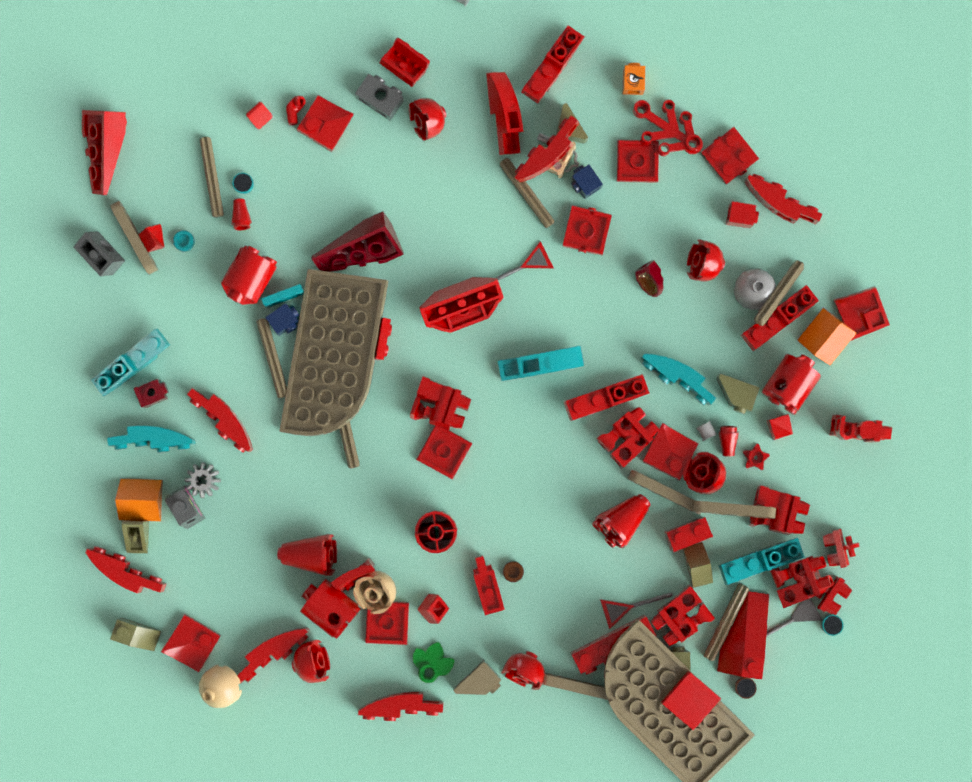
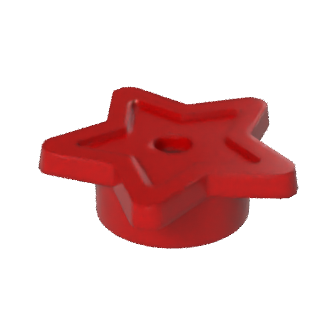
M756 444L752 450L743 451L747 458L746 468L756 466L760 470L764 469V461L770 454L761 451L759 444Z

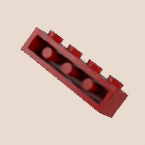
M642 615L570 652L580 673L590 674L597 670L596 666L603 662L606 664L609 652L617 639L637 619L656 636L647 616Z

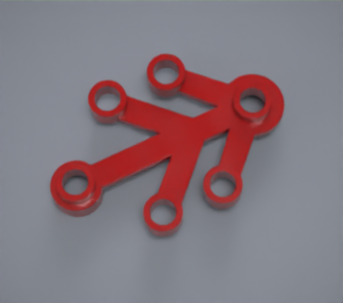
M639 100L635 103L633 114L637 118H645L663 130L643 132L640 137L642 144L650 145L652 141L668 138L679 140L680 142L668 144L663 142L659 145L657 151L663 157L667 156L670 152L681 150L692 155L701 151L703 142L698 135L694 134L691 122L692 114L690 112L683 111L679 116V122L684 125V134L679 130L674 111L675 103L672 100H666L662 105V111L666 113L668 122L652 113L647 101ZM665 105H670L672 109H667ZM637 109H642L644 113H639ZM682 116H687L689 120H684ZM644 136H649L650 140H645ZM689 143H694L695 147H691ZM661 147L667 148V152H663Z

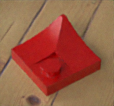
M318 95L299 124L297 131L332 152L354 114Z
M875 286L833 300L842 322L856 332L851 341L890 325Z
M662 423L643 463L680 481L687 461L692 458L699 443Z
M368 558L358 568L342 574L333 580L331 584L336 590L343 592L346 590L348 592L355 587L356 580L375 571V564Z
M185 614L161 652L200 672L221 635Z

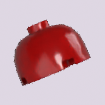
M430 98L417 99L409 104V117L411 121L415 120L418 128H414L418 137L425 141L439 135L445 125L446 111L444 107Z
M699 239L697 240L699 243L693 244L688 254L687 266L691 265V272H687L692 280L707 282L716 278L724 269L725 260L719 246L710 241Z
M699 452L697 456L687 461L683 471V478L688 488L702 495H710L717 492L724 485L726 480L725 465L714 454Z
M320 640L303 643L296 649L293 657V671L303 681L308 683H319L329 678V675L326 676V671L330 670V660L326 648L318 644L321 643Z
M526 651L525 654H513L507 660L501 672L502 674L506 673L505 677L520 686L532 685V690L540 689L545 676L544 667L537 660L538 656L529 651Z

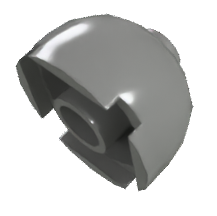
M750 269L743 272L737 278L734 295L737 302L744 308L760 310L775 290L776 283L767 271Z

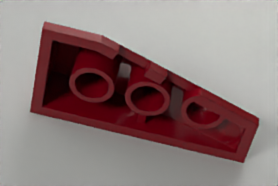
M384 211L354 226L311 256V259L320 271L331 272L344 270L347 266L353 265L363 267L366 266V263L378 262V264L386 263L404 255L393 225Z

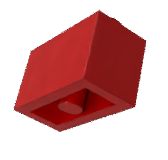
M700 517L664 531L672 552L713 537L706 517Z

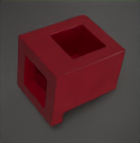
M159 379L133 388L141 408H148L168 399L166 395L169 393L165 382H161ZM153 388L155 394L149 396L148 391Z

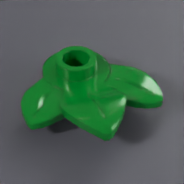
M439 642L430 645L426 652L416 648L413 654V663L418 668V676L425 683H432L438 676L447 675L452 670L455 662L453 658L444 657L443 648ZM427 668L432 670L431 676L425 675L424 671Z

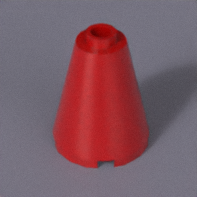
M333 534L287 542L278 548L277 557L284 565L324 576H332L335 572V569H332V564L337 563V542L332 540Z

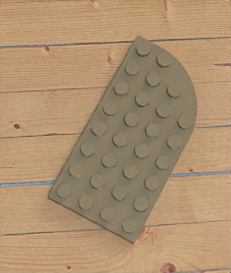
M308 269L279 432L301 436L325 435L346 425L362 408L371 385L389 281Z
M637 619L617 639L606 660L604 688L608 702L617 718L682 782H708L755 735L721 700L694 731L667 709L661 701L690 670Z

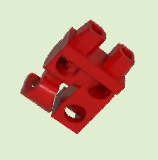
M423 376L410 412V418L413 420L429 418L430 424L444 427L447 430H450V427L462 429L465 417L455 413L457 408L468 411L471 399L461 395V390L438 384ZM420 400L434 404L435 406L433 408L426 406L425 408L420 402Z
M640 407L625 413L611 425L613 430L596 438L608 453L614 449L615 442L619 437L625 440L609 454L621 469L654 440L653 436L659 430L652 421L645 427L639 423L646 416Z
M832 415L829 436H835L840 440L864 439V442L868 443L880 442V440L885 439L891 440L892 427L882 426L883 421L874 420L851 423L845 422L846 416Z
M760 485L757 487L753 505L776 508L775 519L750 517L749 526L767 525L769 531L785 535L792 533L803 534L805 523L796 521L797 513L805 516L808 515L810 504L801 501V497Z
M810 556L789 563V568L782 571L779 568L770 570L776 588L783 586L785 581L794 578L797 582L777 590L783 609L820 595L834 585L830 575L821 577L818 571L827 567L823 556L814 558Z
M688 585L677 596L657 610L658 614L653 617L651 623L657 630L666 624L670 627L671 630L662 637L671 646L678 641L682 643L698 631V625L704 622H712L715 617L694 589ZM699 604L698 613L689 617L686 613Z

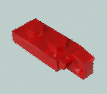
M483 555L475 557L478 568L473 569V576L484 614L489 615L505 610L491 564L486 566Z

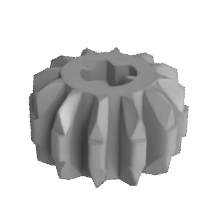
M202 462L200 468L197 464L193 465L195 472L187 471L191 478H185V482H191V484L186 488L187 490L194 488L193 496L199 493L200 498H204L205 492L207 495L212 496L211 488L213 490L219 489L214 483L221 482V479H215L214 476L218 475L219 471L212 472L213 465H209L206 469V463ZM206 476L205 480H207V483L200 485L199 477Z

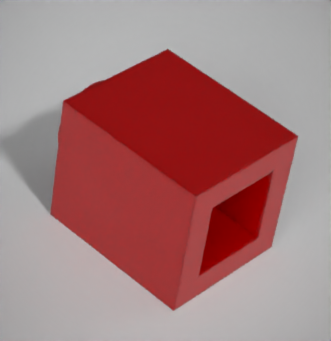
M732 201L729 204L726 225L750 229L758 221L759 211H756L757 205Z

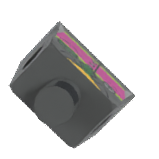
M184 485L167 495L165 502L178 524L189 529L206 518L191 492Z

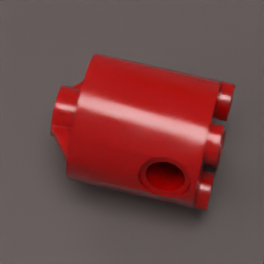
M249 245L240 248L236 258L221 281L227 297L241 305L257 304L277 268V261L268 256H259V251Z
M786 354L764 386L762 393L769 397L768 400L777 406L781 403L785 406L784 409L795 415L820 380L821 375L812 368L815 362L803 354L799 357Z
M432 511L424 514L415 526L416 541L423 550L429 553L447 551L457 538V526L454 519L443 511ZM434 526H438L439 538H435Z
M327 579L318 588L311 583L301 596L307 602L300 612L324 632L336 639L361 610L358 606L359 604L341 590H336Z

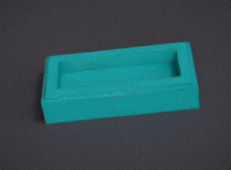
M299 284L261 298L263 305L269 308L303 295L304 290L302 285Z

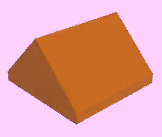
M822 308L797 340L814 356L831 365L855 336L856 332L825 308Z
M120 479L115 498L118 519L161 521L163 480Z

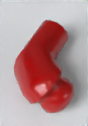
M295 96L287 104L288 125L298 124L297 113L306 103L303 96Z

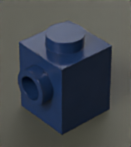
M590 164L585 167L581 165L573 171L574 175L571 178V186L576 193L580 192L584 199L602 188L603 183Z
M286 303L265 317L279 336L285 332L287 334L291 333L297 328L296 324L299 323L297 319L299 313L293 305L289 307Z

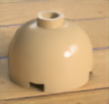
M374 571L360 577L356 581L353 594L361 608H367L373 614H381L387 611L395 600L396 586L388 574L382 571Z
M215 665L202 675L199 682V693L203 701L213 708H226L240 698L242 689L239 691L238 685L241 682L237 674L228 666L220 667Z

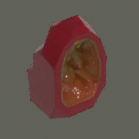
M651 260L635 271V277L643 291L652 297H658L664 289V278L661 275V269L655 260Z

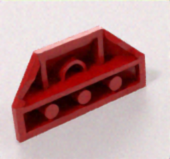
M472 277L435 291L419 309L426 327L452 333L489 319L504 296L497 278Z

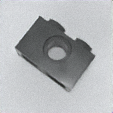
M368 74L355 93L356 99L390 121L404 101L401 95L402 92L394 86L390 88L385 85V81L378 75L373 77ZM378 92L386 93V97L382 100L376 99L375 95Z
M99 231L85 232L73 246L100 277L114 275L125 262L123 257Z

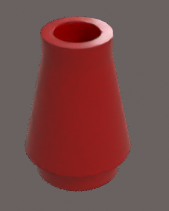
M241 198L233 200L231 225L237 231L248 230L252 221L246 201Z
M721 426L718 433L722 456H735L739 435L737 426Z

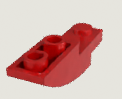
M568 25L523 87L521 93L538 104L560 76L585 36Z
M505 72L486 73L490 115L495 114L499 155L519 154V132L524 131L519 104L512 84Z
M572 115L569 119L565 118L559 126L560 131L557 135L553 134L546 144L548 147L546 149L540 144L537 148L534 146L527 155L529 159L526 163H521L516 169L515 174L517 175L515 179L520 183L530 180L559 162L574 145L568 138L580 124L579 121Z
M757 174L748 175L745 179L746 186L755 198L780 218L792 224L796 223L798 218L815 225L820 221L822 213L818 212L816 207L811 205L805 207L800 205L798 200L791 197L786 199L787 190L783 189V185L776 182L768 183L764 181L762 176Z
M805 285L781 303L765 325L760 326L755 323L742 333L741 337L751 350L755 351L814 306L819 300L810 288Z
M641 374L569 399L563 403L570 421L645 396L650 394L644 376Z
M193 388L188 392L187 395L191 398L189 402L197 408L201 406L207 410L206 415L214 421L219 419L215 427L219 430L217 433L225 440H228V438L236 442L233 446L243 453L245 450L247 452L253 450L251 440L242 422L221 398L213 394L210 399H207Z
M94 546L93 549H86V555L97 569L121 587L137 594L142 592L143 587L159 593L164 592L166 583L161 582L162 578L155 575L146 577L142 575V571L135 568L128 570L130 562L125 560V556L114 553L113 556L106 553V549Z
M297 628L283 632L253 649L245 656L250 664L237 675L240 682L242 683L245 680L248 683L257 675L255 670L259 666L264 668L272 661L271 655L277 661L281 657L285 660L293 652L291 648L296 643L300 646L308 638L306 633L310 631L309 628Z
M402 692L369 702L358 710V715L363 716L362 719L366 720L384 717V721H396V718L401 717V710H405L406 714H417L418 711H425L426 715L438 716L439 713H443L444 702L423 700V692Z

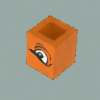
M640 63L625 65L623 69L622 95H643L645 91V66H641Z

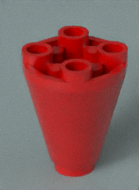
M638 494L596 516L592 525L597 531L604 534L606 537L605 541L610 547L614 548L617 546L623 549L630 542L651 504L645 496Z

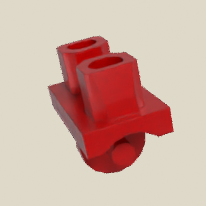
M841 528L824 535L823 541L825 547L836 545L837 553L827 555L829 566L845 568L850 565L846 550H848L849 557L856 556L854 548H858L860 545L859 542L853 543L851 536L845 537V545Z
M836 577L834 585L824 592L825 596L817 606L819 610L837 615L841 605L833 601L836 594H839L847 599L852 592V589L844 583L846 580ZM824 593L817 595L815 597L821 599Z

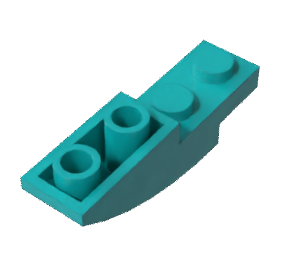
M158 328L154 329L128 352L115 359L91 381L102 396H106L158 358V355L170 344Z
M580 345L499 360L498 366L501 381L582 367L584 366V360Z
M644 354L640 358L643 360L642 365L649 371L655 370L659 374L658 378L663 383L673 385L679 380V385L685 391L689 392L691 390L696 394L695 399L702 405H711L716 400V397L701 385L706 378L691 367L677 360L655 354Z
M128 426V435L107 438L108 446H114L115 450L126 449L128 444H135V447L148 446V442H150V448L157 449V453L170 451L169 447L176 446L178 450L190 449L191 444H196L195 439L185 434L153 426Z
M794 538L734 558V560L720 564L718 567L724 584L729 585L802 559L805 556L799 539Z

